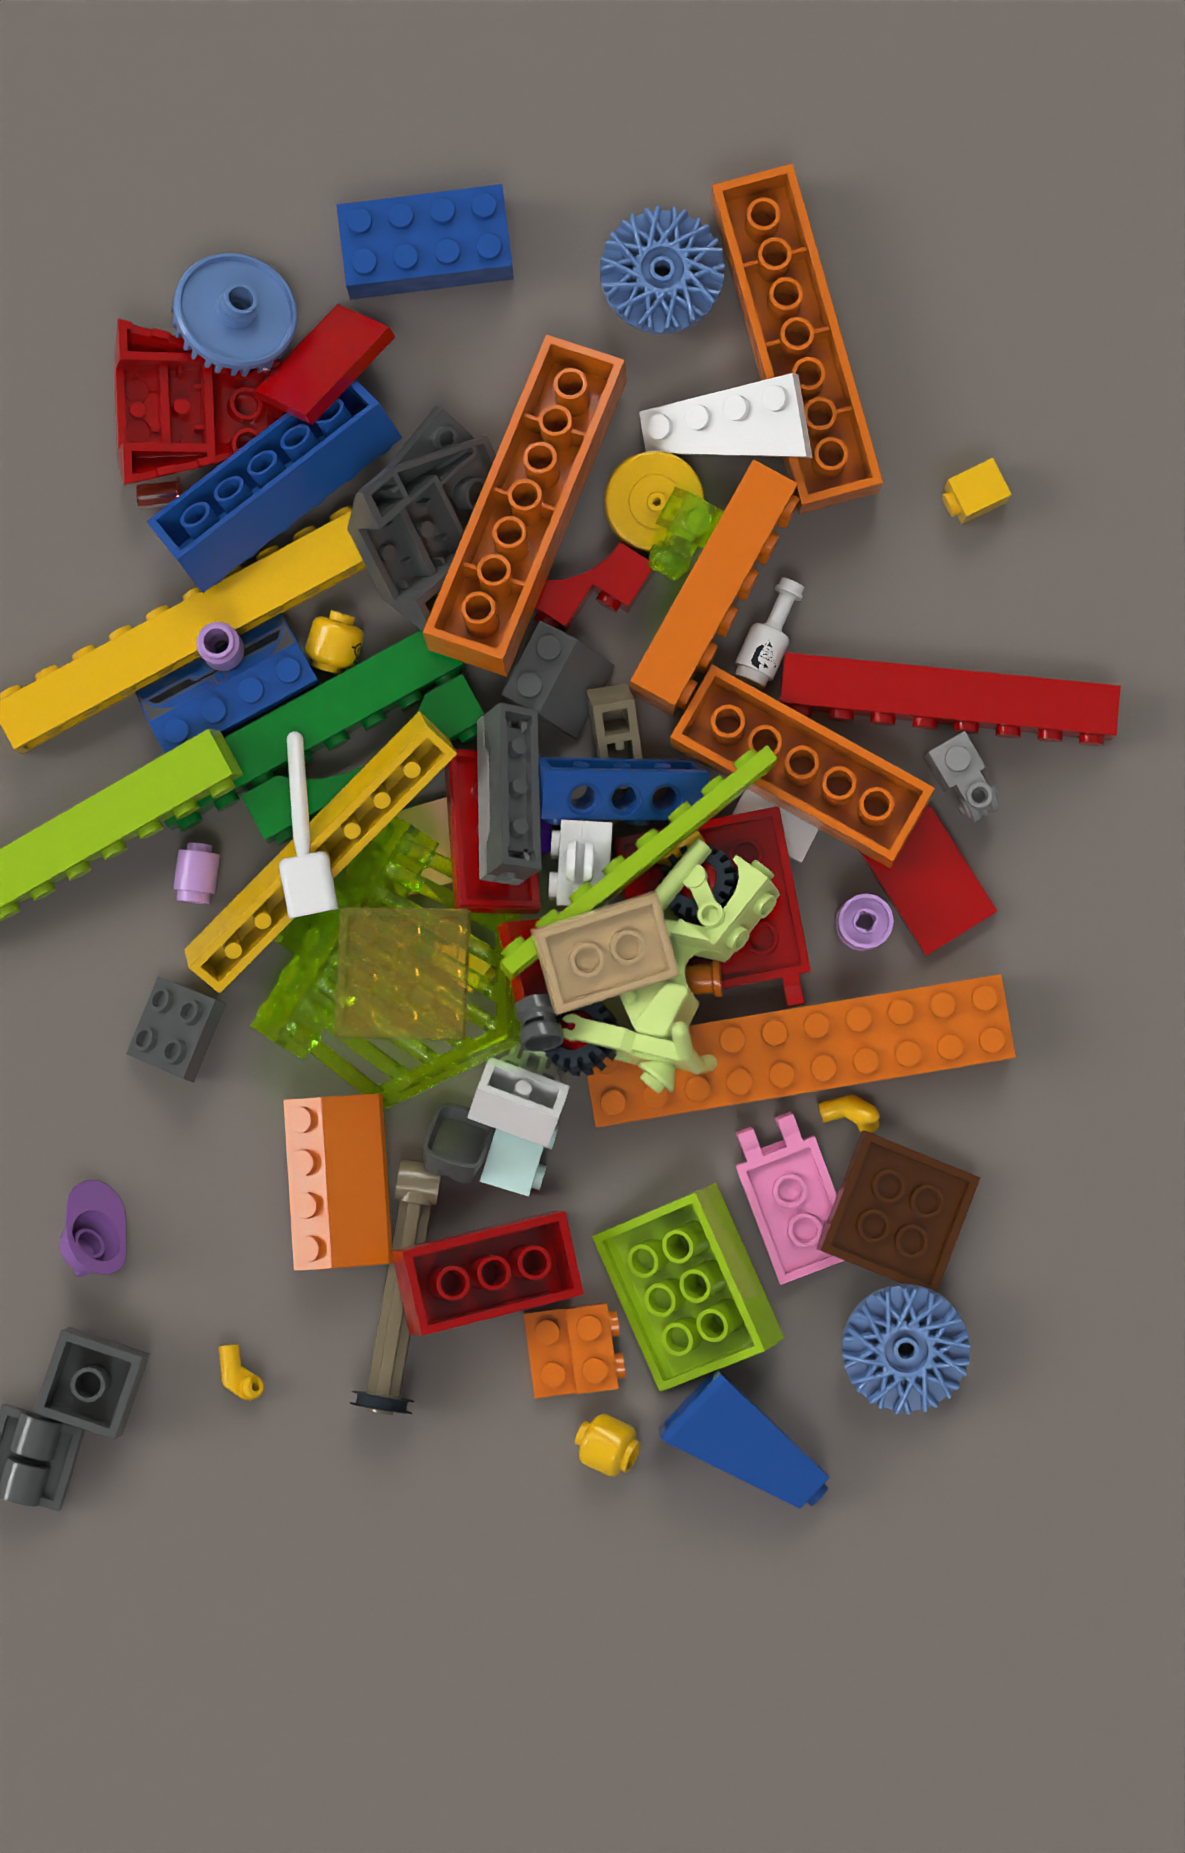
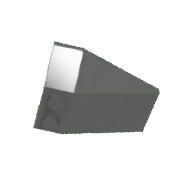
M480 436L385 468L356 493L347 530L382 599L422 631L428 621L496 457L487 436Z

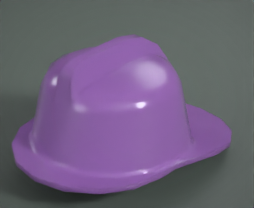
M85 1180L77 1184L68 1195L66 1224L60 1235L59 1249L65 1262L74 1269L76 1277H84L92 1273L110 1275L119 1271L126 1261V1215L124 1205L119 1195L109 1185L98 1180Z

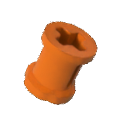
M712 960L711 964L686 965V982L693 994L713 993L715 997H722L720 961Z

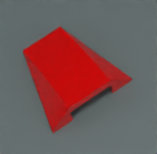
M117 319L114 394L117 457L123 486L222 463L287 413L262 401L255 391L281 363L280 361L275 360L270 369L264 367L260 373L257 372V368L250 369L245 377L241 375L239 370L235 376H232V369L225 367L221 369L220 373H216L214 364L206 368L204 366L206 359L197 354L194 360L191 358L193 349L184 350L185 340L183 338H176V336L170 335L168 331L157 328L151 330L133 325L131 321Z

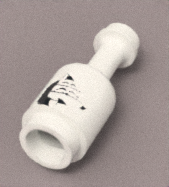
M781 578L779 584H776L774 589L779 595L768 620L764 624L755 623L750 627L734 663L737 666L734 676L758 688L764 689L767 682L774 679L789 645V638L782 632V627L794 600L801 601L803 597L804 587L788 578Z

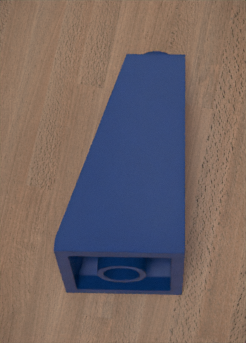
M719 1369L711 1372L658 1428L660 1437L666 1443L799 1509L806 1503L813 1506L828 1490V1487L825 1485V1482L830 1478L828 1474Z

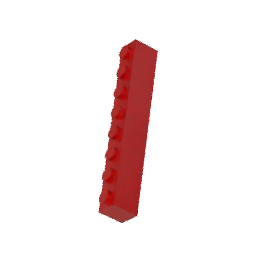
M785 652L782 660L779 702L806 717H812V711L829 713L828 719L834 721L851 722L854 720V716L871 717L870 723L875 725L893 726L896 720L912 721L913 728L923 730H936L937 724L954 725V732L957 733L965 731L967 734H978L979 728L996 729L995 735L1005 738H1020L1021 732L1036 733L1037 740L1045 742H1062L1063 736L1079 738V744L1104 746L1105 740L1110 741L1117 735L1121 685Z

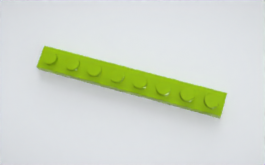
M765 746L758 753L753 748L747 751L733 764L737 770L724 780L721 775H718L701 790L704 797L693 806L688 801L679 806L669 815L668 819L671 823L659 833L655 828L648 831L635 843V846L638 848L635 853L626 860L622 855L615 858L602 870V873L605 875L603 879L593 887L589 882L583 884L568 898L572 904L561 913H558L556 909L551 910L535 926L538 928L602 908L772 770L778 757L768 746ZM520 936L511 942L502 951L505 958L501 960L500 969L512 981L537 961L539 957L533 936L526 941Z

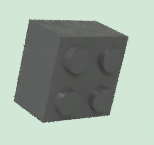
M72 1327L61 1330L33 1412L115 1440L123 1435L150 1353Z

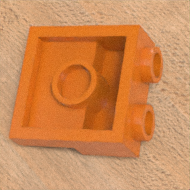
M607 1302L523 1314L535 1399L619 1389L618 1379L626 1378L623 1353L614 1354L612 1337L620 1336L617 1310H608Z

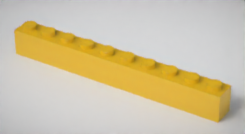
M346 506L334 512L329 517L331 522L318 529L314 525L302 529L293 536L294 542L279 549L278 545L263 550L256 556L257 562L244 569L241 565H238L221 582L211 586L204 593L197 586L182 596L183 602L170 609L168 605H163L149 612L145 616L147 621L134 628L131 625H126L115 630L108 636L110 641L97 648L94 645H89L78 650L71 656L73 661L60 668L57 665H52L41 670L34 676L36 681L23 688L20 685H15L0 693V725L13 749L20 754H24L135 694L139 689L201 657L197 650V637L206 625L213 622H223L230 625L240 636L280 613L287 612L366 569L367 567L347 530L352 507Z

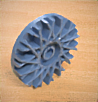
M656 206L655 211L645 208L644 212L640 215L635 216L632 213L629 215L628 221L622 220L620 222V227L615 232L612 231L609 241L605 242L604 252L601 255L600 280L604 296L611 309L620 319L640 331L652 334H673L691 328L710 313L718 301L723 287L725 263H723V250L719 247L718 238L714 239L710 233L709 225L703 226L702 220L697 217V220L689 217L687 210L679 213L676 207H672L671 211L661 210V206ZM666 268L670 273L667 276L661 277L654 270Z
M218 253L200 259L183 274L172 300L171 313H174L172 326L177 328L175 332L176 338L182 335L185 340L184 350L193 349L191 358L194 360L197 354L206 359L204 364L206 368L214 364L216 373H220L221 369L225 367L232 369V376H235L239 370L241 375L245 377L250 369L257 368L258 373L262 372L264 367L270 369L277 358L280 360L284 352L286 353L297 328V304L289 285L271 266L249 255Z
M898 1284L873 1292L853 1310L843 1331L842 1357L851 1384L856 1387L859 1394L862 1393L867 1398L870 1404L873 1405L875 1403L882 1410L884 1407L892 1409L895 1414L905 1411L909 1415L911 1411L920 1409L924 1413L928 1411L930 1406L933 1408L938 1407V1402L945 1397L950 1399L952 1397L951 1392L959 1389V1382L963 1376L966 1377V1368L970 1364L969 1349L971 1350L969 1335L959 1312L945 1297L923 1286ZM908 1342L914 1346V1349L908 1354H900L898 1347L902 1343Z

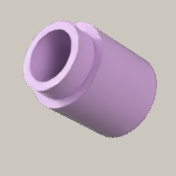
M223 622L210 623L199 632L197 637V650L205 662L213 669L227 671L235 668L241 662L244 655V644L240 636L230 625ZM220 644H229L225 651L216 654V649Z
M188 842L187 850H178L173 890L177 891L176 901L210 905L211 895L216 893L220 860L219 854L212 853V845Z

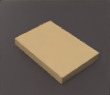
M654 891L531 930L553 1011L557 1015L680 976L657 892Z

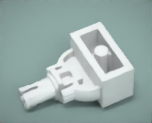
M515 1043L509 1055L504 1056L500 1060L489 1056L467 1118L548 1147L570 1086L560 1082L557 1074L558 1067L552 1061L549 1069L545 1068L548 1057L544 1051L533 1052L524 1050L522 1057L518 1059L517 1056L521 1044Z

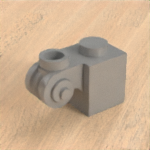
M965 731L930 750L923 757L943 793L954 789L959 795L958 801L960 805L957 808L961 815L976 823L981 820L982 816H988L989 812H995L1000 809L997 797L999 793L995 786L991 787L981 774L986 766Z

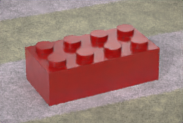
M565 1211L545 1212L391 1250L410 1335L424 1336L584 1295Z

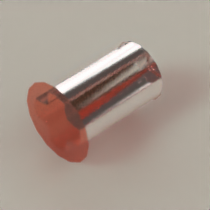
M179 477L176 478V481L136 486V499L140 510L166 507L183 493Z

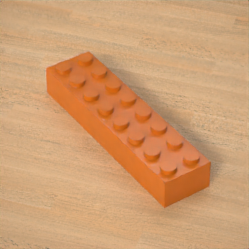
M793 163L712 185L710 201L760 379L762 381L790 373L799 375L812 458L783 457L788 478L798 483L794 495L800 499L796 506L798 514L801 515L878 494L883 485L882 476Z
M546 334L423 630L428 650L505 677L508 676L627 383L624 359Z

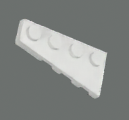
M794 373L639 412L646 451H663L673 455L812 458L799 375Z

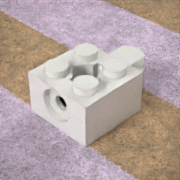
M561 820L560 830H552L551 859H559L558 873L550 872L548 897L549 901H556L557 911H563L572 904L568 898L583 884L589 882L593 887L605 877L602 870L610 863L612 822Z

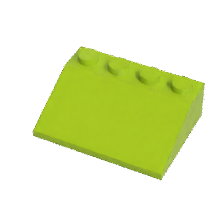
M716 1182L592 1236L660 1392L762 1353L785 1338Z

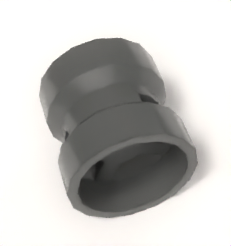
M548 994L528 996L515 1004L516 1018L522 1023L523 1027L519 1036L521 1047L524 1050L533 1052L546 1051L556 1048L563 1043V1029L557 1023L556 1017L558 1015L553 1011Z

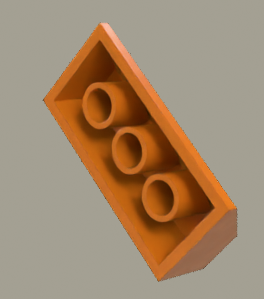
M383 1093L283 1100L294 1271L392 1264V1235Z

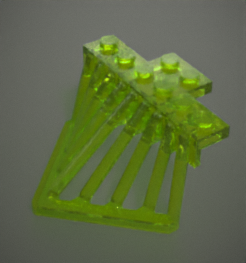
M396 816L349 863L347 872L342 880L339 882L333 879L339 909L296 917L278 934L275 942L295 955L282 970L277 984L266 1001L260 1005L256 1017L250 1027L272 1042L303 1060L311 1053L360 1093H383L384 1109H388L517 1046L520 1043L519 1034L521 1031V1023L516 1018V1001L511 981L500 969L501 960L505 957L502 954L503 948L497 928L498 925L508 921H519V914L458 913L494 932L495 947L407 899L406 897L410 891L418 892L455 912L454 893L420 875L425 868H431L452 878L451 859L435 852L439 846L438 842ZM396 914L408 918L494 966L496 982L392 922V919ZM384 936L496 1003V1017L380 947L377 943ZM367 959L487 1033L474 1039L470 1038L362 967ZM352 983L379 998L454 1047V1049L440 1055L349 991ZM338 1006L342 1007L423 1064L408 1070L341 1021L335 1014ZM325 1029L389 1076L391 1080L377 1085L321 1040L320 1035Z

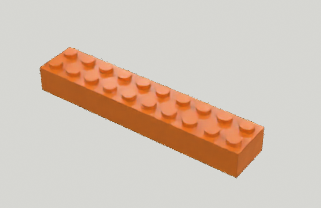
M1002 974L690 1025L688 1028L693 1049L699 1056L707 1054L715 1056L718 1065L713 1071L701 1074H693L689 1071L676 1069L675 1090L672 1093L664 1088L658 1094L639 1078L644 1071L638 1065L617 1060L612 1061L609 1058L603 1060L607 1066L601 1071L597 1066L593 1067L594 1074L587 1076L595 1127L597 1128L1016 1058Z

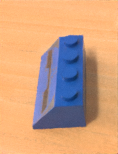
M282 613L240 635L244 644V655L241 662L235 668L219 671L210 667L202 657H199L135 692L145 717L164 753L171 751L207 729L220 730L223 737H226L321 685ZM225 643L217 647L216 654L225 651L229 644Z

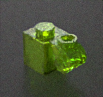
M675 487L655 523L667 530L664 541L661 540L657 544L652 545L648 567L654 571H659L661 575L666 574L667 578L672 581L678 580L688 571L691 558L697 547H705L724 511L689 491Z

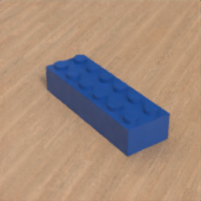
M355 380L314 424L311 425L289 413L284 414L146 522L202 593H204L211 586L221 582L229 572L246 559L253 557L260 548L274 537L288 530L292 523L310 509L320 505L337 488L355 478L358 472L373 460L387 453L395 443L402 439V436L380 403Z

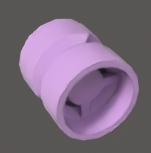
M867 893L855 895L846 901L836 914L834 921L836 936L841 944L850 950L858 952L872 950L886 941L891 934L894 923L892 910L886 901L876 895Z

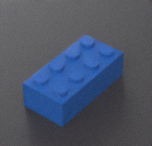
M502 184L336 204L345 281L350 300L514 280Z

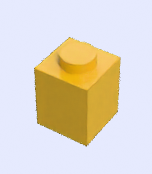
M991 458L949 478L943 487L946 493L942 494V500L950 516L954 517L957 515L961 524H964L1006 504L1012 494L994 458Z

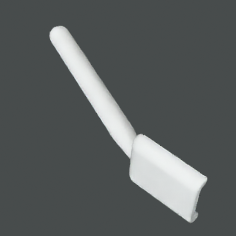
M296 731L289 733L286 741L293 841L297 856L285 858L279 864L289 919L339 909L328 855L323 851L309 853L310 825L303 736Z

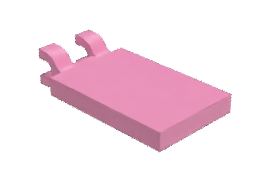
M790 1111L774 1117L783 1140L760 1148L754 1129L751 1126L735 1132L746 1161L736 1164L735 1168L780 1285L844 1261L817 1250L837 1194L815 1136L812 1135L802 1139L794 1115Z

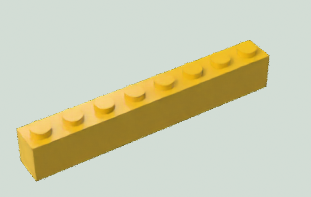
M419 711L309 822V853L323 851L328 855L333 879L453 759L457 752L450 739ZM293 839L184 949L188 968L219 994L294 919H289L279 870V864L283 859L297 856Z

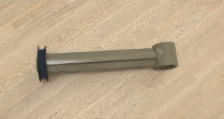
M401 1159L395 1190V1200L399 1201L392 1239V1250L427 1241L432 1207H437L443 1175H435L427 1171L424 1167V1162ZM394 1263L388 1264L367 1391H351L357 1393L356 1403H349L368 1408L369 1412L393 1415V1412L413 1414L407 1411L408 1402H415L400 1396L411 1335L408 1330Z

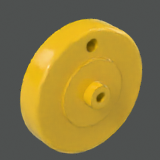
M646 451L628 457L613 470L604 489L603 509L609 527L626 545L646 552H662L681 545L695 532L704 511V492L696 472L683 459L663 451Z

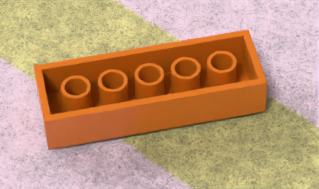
M754 459L752 460L633 674L629 687L632 695L672 717L678 707L684 711L686 710L697 690L698 682L694 681L697 672L706 674L717 654L718 645L714 644L717 636L720 635L726 638L737 618L736 615L739 609L734 606L738 598L746 602L757 582L756 578L759 574L754 569L758 562L763 565L767 564L780 536L775 533L778 526L786 529L797 509L796 506L800 499L794 495L798 483Z
M714 665L710 667L670 736L671 747L698 760L725 777L730 776L737 770L733 764L747 751L753 748L758 753L765 746H768L778 757L774 768L749 787L748 790L890 869L930 801L935 789L933 786Z

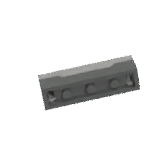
M499 703L477 720L479 880L519 885L541 870L538 710Z

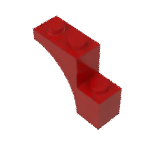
M620 542L605 560L589 571L567 579L546 580L534 609L536 615L533 619L537 623L542 621L556 629L558 627L567 632L593 591L598 594L596 601L605 608L615 613L620 608L628 613L654 574L655 564Z

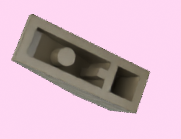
M627 683L586 690L596 757L643 759L635 700ZM627 786L616 789L612 795V800L624 796ZM609 820V822H612V823L624 821V820Z

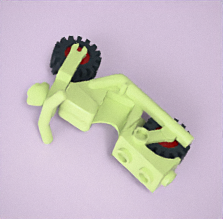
M698 838L689 849L686 845L679 848L682 856L679 858L672 853L668 857L672 865L670 867L662 866L660 872L665 878H659V886L654 892H657L680 976L619 995L636 1032L620 1027L615 1022L617 1019L614 1014L601 1001L558 1014L556 1020L562 1026L564 1041L558 1047L544 1051L546 1056L560 1070L565 1073L569 1071L573 1076H580V1071L587 1076L593 1075V1067L595 1066L602 1071L607 1067L603 1062L605 1058L638 1065L644 1071L639 1078L658 1094L664 1088L671 1093L675 1090L676 1069L689 1071L693 1074L713 1071L718 1065L716 1057L710 1054L699 1056L692 1046L688 1027L698 1009L699 1002L687 985L685 977L686 964L692 956L726 963L734 952L740 950L745 945L752 929L761 918H765L773 910L777 898L780 896L779 891L771 881L774 874L756 860L749 864L735 855L733 861L738 866V875L737 869L722 850L717 851L714 845L705 844Z

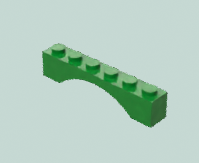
M463 674L426 693L418 712L420 711L450 739L451 743L460 739L462 744L477 738V720L485 715ZM364 766L341 775L322 779H306L309 821ZM277 775L241 795L244 804L267 843L276 840L277 844L281 845L293 839L289 777Z

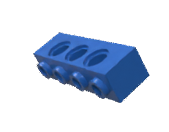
M539 757L540 818L546 823L561 825V820L584 819V821L596 822L624 820L632 825H647L650 820H664L670 824L671 821L668 817L679 806L687 801L693 806L704 797L701 790L708 784L709 771L695 759ZM587 786L583 796L578 799H571L572 792L577 787ZM627 786L624 796L612 800V795L616 789ZM667 787V792L662 798L653 800V795L659 788Z

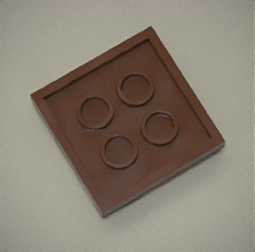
M862 1130L817 1250L899 1283L919 1285L937 1292L981 1177Z

